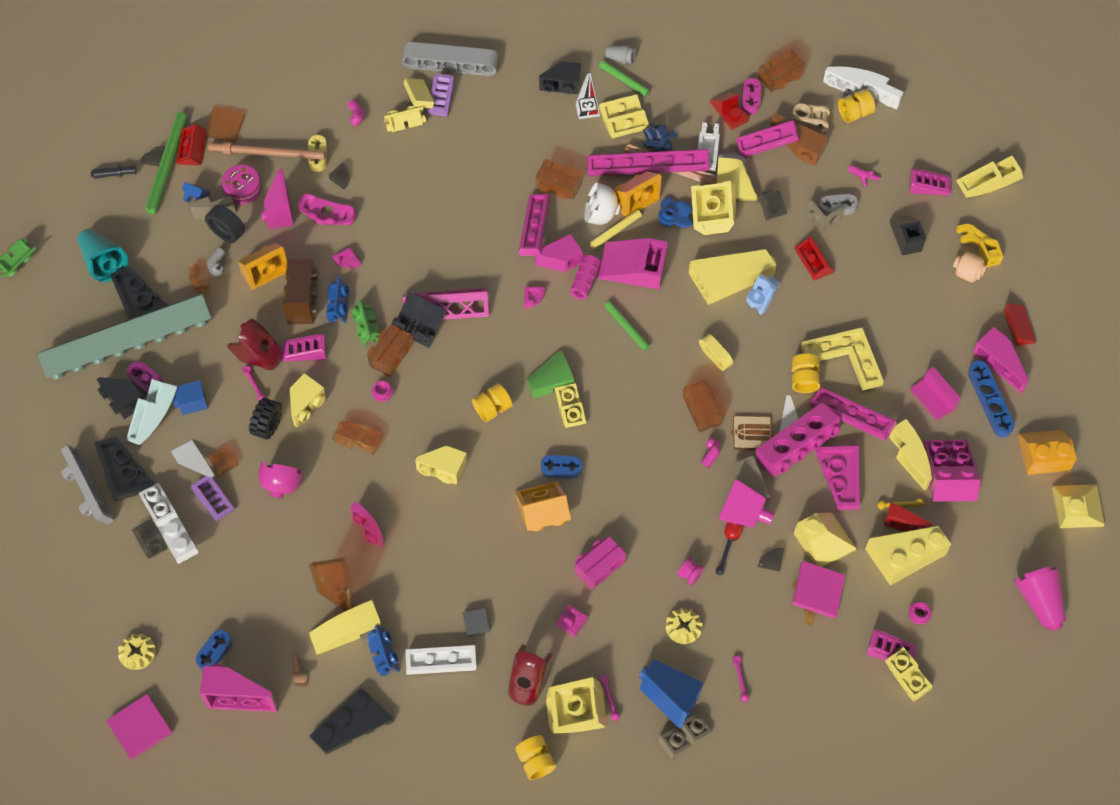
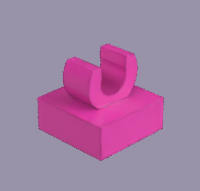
M568 605L557 620L556 626L575 638L587 622L588 616Z

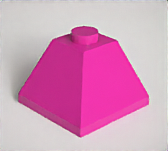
M283 169L278 170L264 199L265 209L261 210L263 222L268 223L269 229L293 226Z

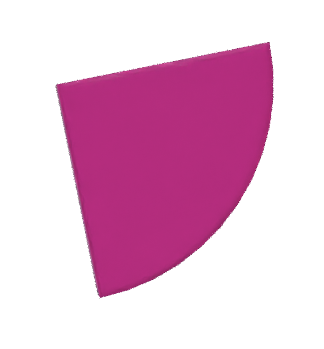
M351 247L332 256L333 261L341 267L356 268L361 266Z
M525 287L524 308L538 305L545 296V287Z

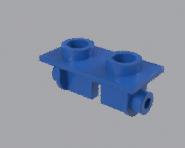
M337 277V282H331V285L328 286L327 300L332 303H327L326 317L329 322H335L336 319H340L343 323H346L349 311L348 296L350 295V288L340 277Z
M377 625L374 626L375 630L369 631L366 639L371 653L374 654L378 651L380 653L372 657L377 673H380V676H385L389 674L390 669L399 672L397 664L399 663V658L396 652L393 651L391 634L384 628Z

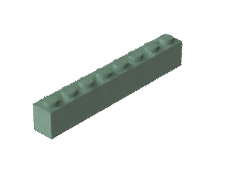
M199 294L40 351L37 355L46 378L52 377L55 380L65 376V371L71 369L73 372L80 371L86 368L85 364L93 362L94 365L106 361L105 357L114 354V357L127 353L126 349L134 347L135 350L147 346L146 342L153 339L155 342L167 339V334L175 332L176 335L187 332V327L195 325L196 328L208 324L207 320L211 319L203 295Z

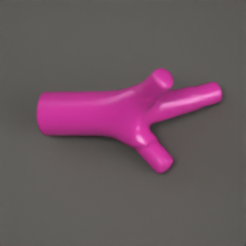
M852 164L848 168V172L862 180L864 187L867 186L866 178L880 180L881 178L880 176L873 175L874 171H865Z

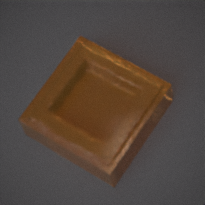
M228 446L208 455L218 476L238 466Z

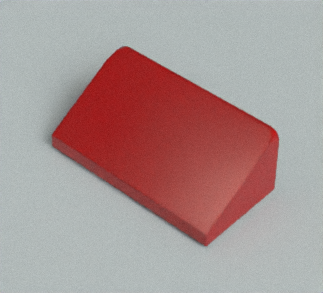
M198 124L182 128L176 162L178 165L197 166L202 164L207 131Z
M808 237L794 247L814 281L835 272L813 237Z
M1007 303L1003 311L1015 346L1035 344L1036 339L1025 306Z

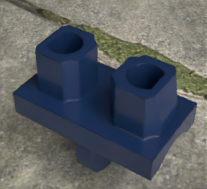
M664 123L658 125L650 124L642 129L646 136V139L642 141L645 147H655L656 152L672 150L669 138H675L677 135L675 131H668Z

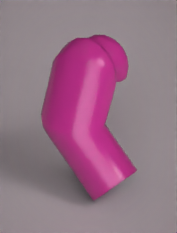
M352 99L347 104L353 112L349 121L354 126H358L364 120L365 110Z
M713 437L709 438L706 442V446L710 450L701 460V463L707 468H710L717 459L721 449V442Z

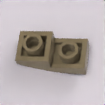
M231 196L219 198L212 203L209 197L197 199L189 203L192 216L197 219H205L206 214L218 204L236 213Z
M753 456L733 463L741 483L764 498L770 497Z
M697 713L686 720L682 729L676 727L661 735L657 741L670 759H673L712 733V730L702 716Z

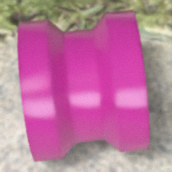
M689 557L680 567L677 576L687 579L688 583L693 586L701 577L705 567L695 564L694 560Z

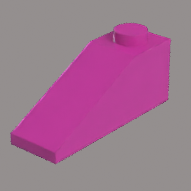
M993 327L976 343L973 353L1022 394L1029 382L1028 377L1011 341L1003 332Z

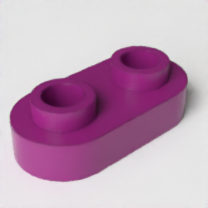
M134 362L127 368L129 380L146 395L148 394L152 379L164 382L160 375L142 362Z

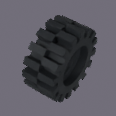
M264 397L260 399L255 406V411L253 410L252 412L253 416L250 417V434L265 440L270 439L274 435V430L278 428L277 424L280 423L279 418L282 416V404Z

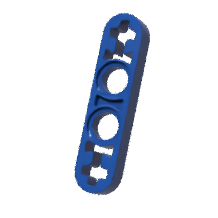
M974 361L968 370V377L994 433L999 437H1008L1014 429V420L988 365L983 361ZM975 369H977L978 371H983L981 376L979 372H974ZM989 386L993 392L986 394L981 390V387ZM997 404L1000 406L1001 411L993 412L989 405ZM1001 422L1004 426H1008L1007 430L1004 427H1000Z

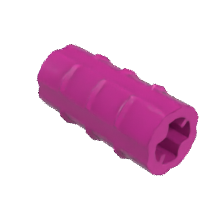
M592 255L584 256L570 289V294L580 300L587 298L601 263L597 257Z

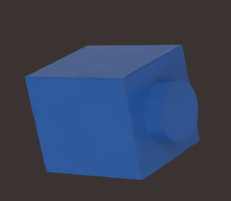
M200 380L177 386L173 401L175 408H180L182 415L208 409Z

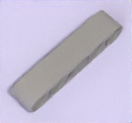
M408 42L404 45L401 63L404 67L410 69L492 76L496 74L499 55L491 49Z

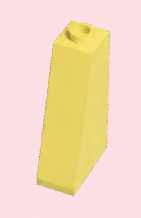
M764 249L693 260L689 265V274L709 305L754 285L761 274L766 278L774 276L777 264L775 258L772 255L770 256L767 250Z

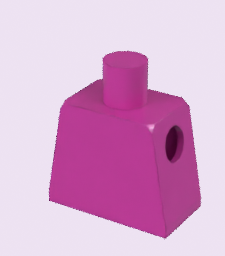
M735 479L718 519L754 528L757 520L770 525L775 513L763 508L766 498Z

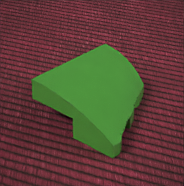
M562 350L555 353L526 378L532 398L551 394L556 387L574 383L572 372Z

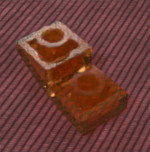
M340 420L332 440L350 449L356 446L374 455L383 434L356 423Z

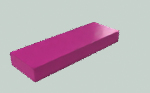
M792 120L738 137L736 141L740 156L748 157L799 141L795 121Z

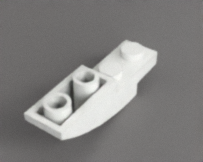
M827 67L823 80L829 86L852 96L854 93L866 89L870 92L873 99L895 109H898L904 93L888 85V77L859 68Z
M157 483L140 492L139 495L177 563L179 564L198 554L194 543L160 484Z

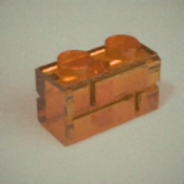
M789 49L759 66L758 79L765 84V87L770 92L776 89L781 90L788 82L792 80L797 81L802 77L805 64L792 49Z
M544 159L541 168L536 174V187L543 192L550 191L555 193L562 199L569 198L574 200L583 181V172L548 159Z
M390 325L387 330L384 329L380 333L379 342L376 346H371L367 353L369 366L389 377L392 376L413 345L412 335L394 325Z
M705 379L683 388L682 397L699 432L723 424V419L726 415L725 408L722 403L718 404L716 399L717 392L713 385L710 386Z

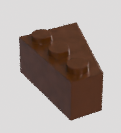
M313 259L287 260L285 276L287 285H284L286 299L282 301L287 324H313V316H317V304L314 303V298L318 297V287L315 285V280H318V267H314Z

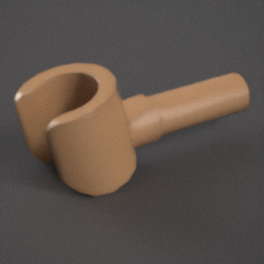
M293 656L294 685L296 687H306L307 673H300L298 658Z

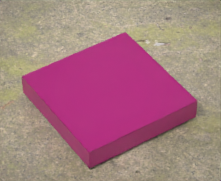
M802 561L800 563L792 605L835 618L838 613L845 575Z
M147 694L106 720L131 760L172 734Z

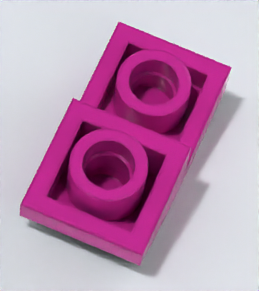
M355 501L350 507L352 520L359 526H362L364 539L372 545L376 543L382 547L384 541L379 526L368 511Z

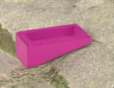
M911 169L909 191L912 194L950 196V176ZM941 182H945V188L941 187Z
M325 334L283 341V362L326 360ZM306 346H310L309 351H306ZM289 347H293V354H289Z
M874 629L866 655L886 660L894 654L895 647L900 649L904 647L906 650H909L908 653L914 659L917 646ZM878 641L882 642L881 649L877 647ZM887 644L891 645L889 652L885 651Z

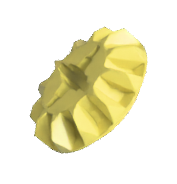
M681 608L680 610L673 611L667 617L666 632L673 641L680 644H689L697 640L701 635L702 622L699 615L695 614L692 609L686 610ZM680 621H683L684 623L690 622L688 624L689 631L685 628L678 629L680 627Z
M142 633L138 635L132 634L127 639H123V643L118 647L120 662L132 670L145 668L153 661L156 654L154 642L150 637ZM131 646H135L136 648H139L141 646L140 651L143 656H140L136 653L132 655L133 651Z

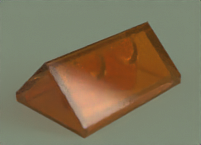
M345 557L312 562L309 565L317 593L344 611L355 607L352 583Z

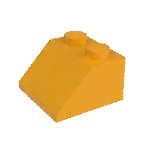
M645 172L634 176L630 181L619 184L613 189L617 195V203H620V212L625 218L634 211H640L660 200L662 179L660 174Z
M277 243L264 246L261 250L251 255L244 256L238 261L242 275L251 289L254 290L286 274L287 259L284 248Z
M1062 430L1018 434L1027 475L1070 471L1077 460L1072 439Z
M558 481L515 491L527 531H539L545 526H558L564 524L565 521L571 520L566 494Z

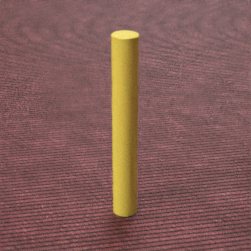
M639 210L634 211L589 243L591 248L596 249L642 217Z

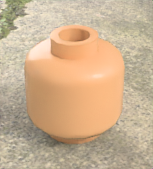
M966 252L962 257L958 256L953 267L956 268L957 277L973 283L976 280H981L987 265L984 264L982 257Z

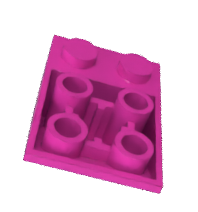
M650 238L606 242L598 279L659 290L667 256L668 242Z
M968 440L924 441V448L931 468L932 480L929 484V490L932 500L977 501L981 479Z

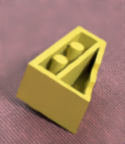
M939 526L869 538L865 550L887 582L892 585L945 556L951 543Z

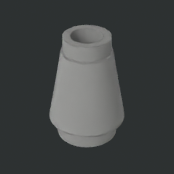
M607 46L605 55L606 58L628 65L634 63L636 50L631 46Z

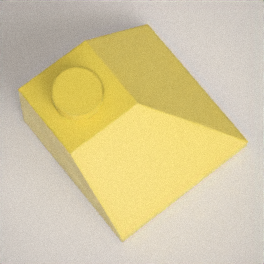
M1097 484L1052 487L1059 528L1103 527L1105 525Z
M832 512L815 513L796 525L794 535L814 565L825 567L856 550V547Z

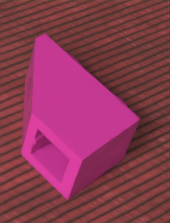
M571 234L559 237L549 245H543L541 254L534 256V262L537 266L562 272L580 265L583 260V252Z

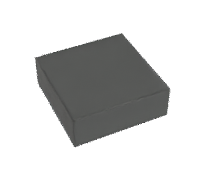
M485 608L463 612L467 636L490 632Z

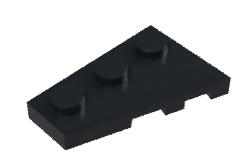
M130 266L110 273L129 319L168 306Z
M116 436L95 442V448L114 502L139 495L143 490L156 484L147 476L145 470L141 465L137 464L132 458L131 453Z
M361 687L309 737L327 755L352 743L354 739L360 736L368 735L385 724L393 723L394 719Z

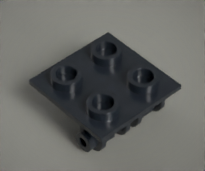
M409 291L398 318L395 317L392 321V325H394L392 330L430 348L447 310Z

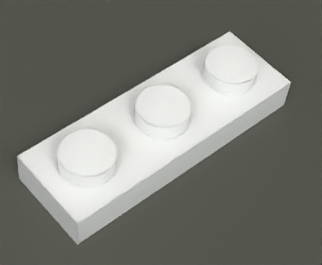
M475 645L406 649L407 675L477 670Z

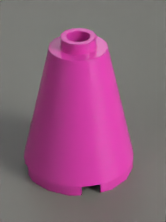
M1054 565L1053 571H1051L1050 567L1027 573L1025 578H1022V581H1020L1019 577L1014 579L1015 585L1044 629L1049 628L1050 632L1063 628L1062 623L1066 622L1058 565Z

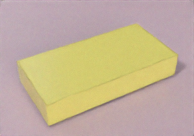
M405 78L404 86L414 107L433 108L434 101L425 81L422 79Z

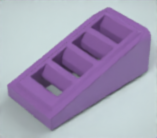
M435 74L431 96L435 105H443L444 108L433 105V108H428V114L448 116L455 87L454 76Z
M204 476L191 485L193 493L216 522L235 510V507L213 477ZM208 485L211 486V488L205 491L204 493L200 491ZM215 491L216 494L214 496H212L208 500L205 498L207 495ZM220 497L222 501L218 502L214 506H211L210 503H212ZM225 504L227 508L217 514L215 510Z

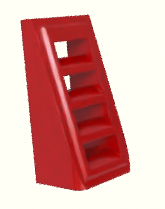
M890 502L884 526L908 532L930 528L932 523Z

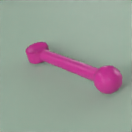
M243 367V373L247 375L249 380L251 381L258 395V401L263 397L266 398V396L261 393L258 385L256 384L251 374V367Z
M734 656L732 663L737 669L742 692L740 698L743 702H747L750 697L746 693L740 664L742 659L740 656Z
M602 675L600 683L604 685L612 711L611 718L617 721L620 718V714L616 712L609 689V677Z

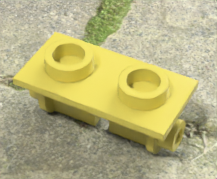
M410 106L403 112L398 110L388 112L387 116H384V123L389 122L386 124L387 132L391 131L394 133L405 130L404 122L406 121L409 128L422 126L426 122L425 115H421L423 107Z

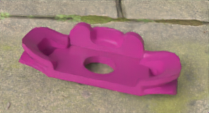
M302 194L298 201V211L308 215V217L320 225H352L356 219V210L349 205L330 202L311 194ZM325 206H331L333 212L329 216H324L321 213L322 209Z

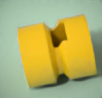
M863 89L854 93L853 96L848 95L839 99L838 109L843 120L846 123H851L858 120L860 116L865 117L875 112V103L870 92Z
M799 354L792 358V372H794L792 374V388L796 392L812 393L820 389V359L816 355Z
M499 383L487 389V394L482 392L472 398V404L476 412L486 423L497 417V412L503 413L513 406L508 393Z
M542 735L528 738L515 747L520 762H525L523 768L529 780L544 777L557 767L552 755L546 753L548 746Z

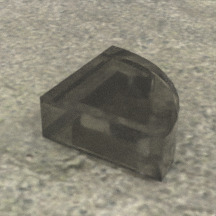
M165 146L155 147L156 149L145 153L141 158V163L159 166Z
M342 162L329 174V179L342 189L348 186L349 172L347 166Z
M775 548L764 554L759 560L758 567L780 572L784 548Z

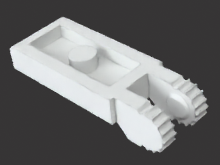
M702 122L698 149H709L710 171L715 172L720 136L718 134L719 124L715 123L713 127L714 134L706 133L707 122Z

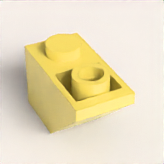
M303 374L290 388L291 415L294 426L297 428L301 423H305L310 418L311 413L316 408L322 406L326 398L324 387L306 374Z
M444 446L418 456L415 460L416 469L421 474L435 476L444 483L458 484L467 464V453Z

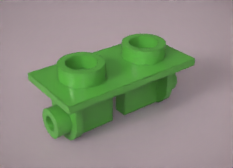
M25 238L18 239L8 248L13 254L12 257L7 252L0 256V271H2L0 277H11L18 271L17 266L22 262H27L33 256L32 252L36 247H28L29 243Z
M358 300L355 308L352 310V319L356 322L357 336L361 340L362 347H364L367 341L371 340L372 343L378 342L381 335L377 323H369L376 321L373 307L369 303L362 304L361 300Z

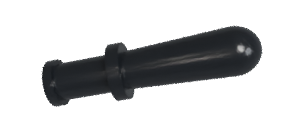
M135 164L124 167L117 165V167L96 168L90 174L95 179L111 176L123 177L126 174L136 175L137 170Z

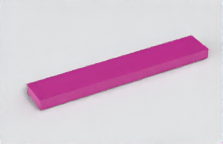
M709 149L588 155V177L632 175L645 172L710 171Z

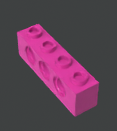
M820 403L755 449L757 463L773 478L785 473L790 466L797 461L803 460L807 454L818 449L825 441L839 433L840 417L824 403Z

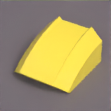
M726 181L719 184L691 186L694 229L704 235L729 232L735 221V183Z
M594 677L548 688L546 708L548 727L552 733H571L606 727L608 720L606 718L604 691L600 682Z

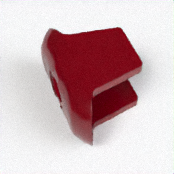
M249 319L246 323H242L240 326L242 330L239 335V342L229 343L227 348L243 363L259 366L270 371L277 368L282 360L283 352L273 336L255 319ZM261 344L269 345L268 349L263 351Z
M522 644L514 657L508 694L514 702L530 706L536 703L549 674L553 654L548 653L545 660L533 653L525 652L527 645ZM526 677L531 685L528 687L522 686L518 682V678Z

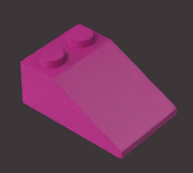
M211 664V666L203 667L200 695L207 708L278 711L273 694L267 689L222 664Z

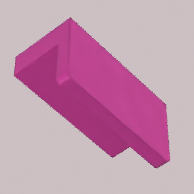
M934 367L927 370L922 381L911 387V392L937 421L957 409L961 397Z

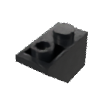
M561 61L540 74L539 90L578 94L581 63Z
M911 216L890 219L889 222L902 256L922 252L926 236L920 221Z
M104 377L97 379L100 386L97 390L104 400L109 399L111 402L109 406L115 415L119 413L123 419H126L134 414L138 398L143 399V397L130 380Z

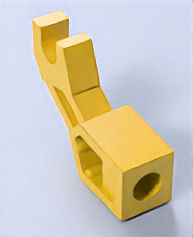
M963 224L957 226V234H966L961 236V243H974L979 247L978 253L984 259V264L987 267L1001 264L1003 254L997 240L991 239L975 228L974 225Z

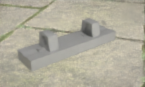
M66 445L61 449V452L68 466L61 471V474L66 480L73 481L75 479L86 501L78 507L81 514L87 516L93 514L97 521L104 522L107 525L115 519L80 451Z

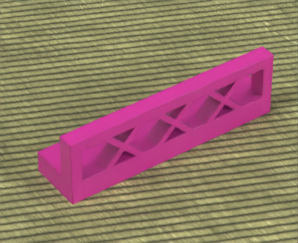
M487 288L414 293L434 304L438 303L450 314H445L443 320L489 316ZM408 293L403 294V304L407 298ZM484 300V311L475 312L469 306L474 301ZM453 302H460L465 307L460 313H453L449 309Z

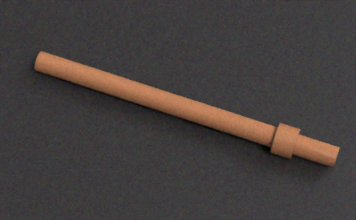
M224 142L223 144L208 143V151L223 152V154L244 153L326 159V152L234 145L233 142Z

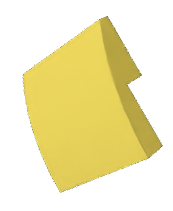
M637 94L599 104L600 113L611 139L643 131L642 129L649 125Z

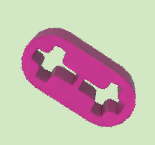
M749 78L743 85L742 109L747 114H755L760 108L761 83L755 78ZM751 86L754 87V92H750ZM749 100H753V106L749 105Z

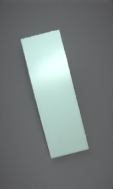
M152 379L146 400L138 398L126 438L127 441L141 445L151 435L165 416L174 398L177 386Z

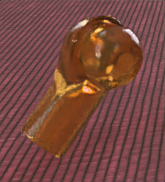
M192 264L189 267V280L197 292L207 291L209 289L208 281H200V267L197 264Z

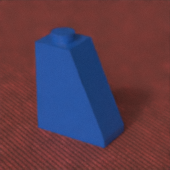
M653 659L649 667L644 666L639 678L642 679L639 689L677 727L682 729L699 698L704 683Z

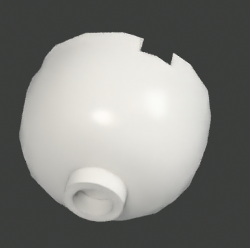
M594 183L588 194L591 198L589 203L586 202L584 219L588 223L602 225L611 221L614 215H618L620 203H617V195L611 187Z

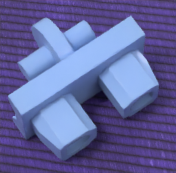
M761 274L758 276L752 290L748 292L746 302L750 307H756L760 315L764 314L780 282L773 276L766 278Z

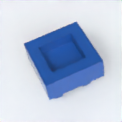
M184 182L182 190H184L183 201L188 203L192 197L195 200L209 197L211 192Z

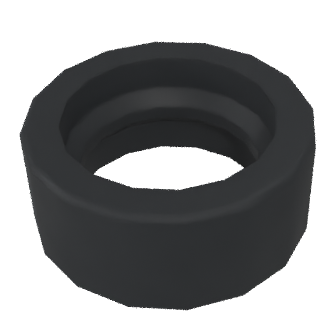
M215 205L205 216V222L212 232L228 243H235L245 232V226L241 219L223 205Z

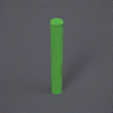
M604 60L600 62V68L645 97L650 93L648 88Z
M611 301L607 302L604 307L639 347L646 351L650 345Z

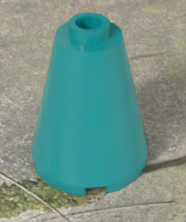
M85 229L78 235L77 242L88 273L93 279L102 283L112 281L110 273L127 267L128 256L126 252L93 229Z

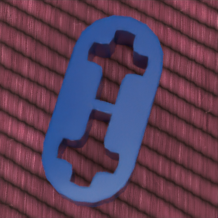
M547 455L541 460V472L550 478L574 479L582 473V462L574 456ZM549 463H553L552 470L548 469ZM571 464H575L574 471H570Z
M224 630L214 632L196 656V663L201 671H203L204 666L219 664L232 647V639L228 632ZM223 638H225L226 644H225V645L220 644V645L218 646V643H217L216 640H217V639L222 640ZM210 657L212 662L204 664L202 659Z

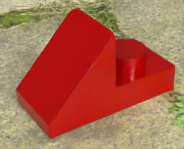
M725 92L711 99L710 103L730 129L733 130L747 123L749 117L738 104L739 94Z

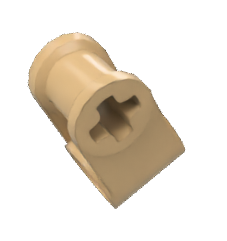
M799 103L793 109L791 120L818 133H822L829 129L827 117L830 115V110L825 106Z

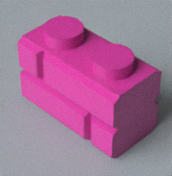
M608 536L604 540H597L589 553L586 554L584 552L576 558L574 571L593 590L626 562L627 555Z

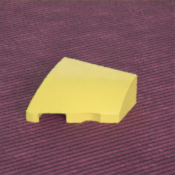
M718 158L717 184L732 181L735 183L736 199L740 201H758V196L752 187L751 179L746 173L743 161L733 158Z

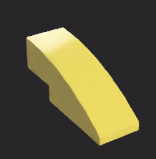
M1010 156L997 164L991 162L956 181L965 197L968 198L1010 185L1023 179V174L1014 157Z
M905 419L895 426L889 438L899 448L896 458L925 491L932 480L928 456L915 429Z
M371 600L328 620L311 631L309 635L318 655L359 639L361 634L374 630V626L381 627V623Z

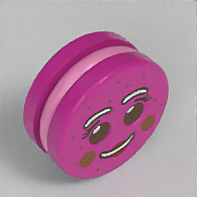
M233 166L222 177L225 196H231L235 204L251 203L261 193L262 186L259 174L251 166Z

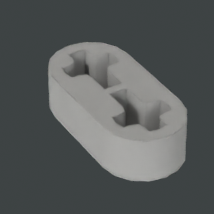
M852 194L824 196L821 198L818 208L825 216L840 208L844 210L843 215H850L856 211L858 200Z

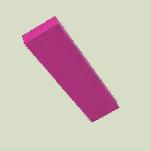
M549 194L529 195L519 246L520 256L541 254L550 204Z
M823 387L818 390L810 401V407L815 408L820 403H824L840 417L841 421L884 441L896 426V420Z

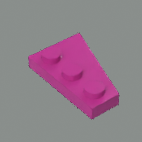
M833 446L816 449V456L837 510H860L859 446Z

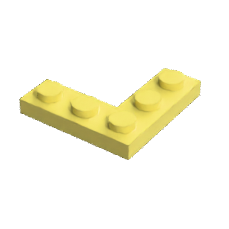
M863 328L802 342L801 348L803 353L816 355L820 361L848 354L862 391L883 386L884 380Z

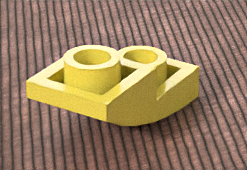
M576 383L554 388L564 427L569 428L586 424Z
M904 647L885 660L887 666L913 702L933 688L918 669L919 665Z

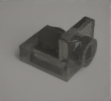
M770 189L761 192L757 203H761L766 221L787 214L780 190L773 192Z
M152 519L132 529L148 559L167 550V546Z

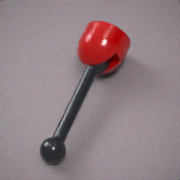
M727 522L725 525L724 534L728 541L720 565L715 570L717 575L724 574L723 567L731 543L738 540L742 534L743 527L736 523Z

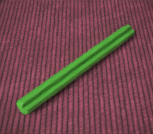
M184 112L176 114L145 207L148 214L157 213L180 143L182 128H185L188 119L187 114Z

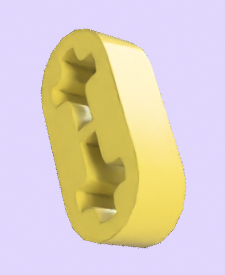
M314 135L308 141V150L326 152V159L320 160L318 164H315L316 159H308V164L312 171L321 172L327 165V143L323 136ZM317 143H320L319 150L315 148Z
M707 334L699 340L702 350L720 370L724 371L733 364L729 353L712 335Z

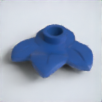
M666 197L660 203L661 210L658 213L661 225L671 227L675 224L681 228H687L694 224L688 217L693 210L690 203L686 201L676 202L673 197Z

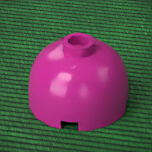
M260 462L258 478L263 489L270 492L269 496L283 498V494H292L299 488L304 470L273 464L272 466L267 465L266 462Z

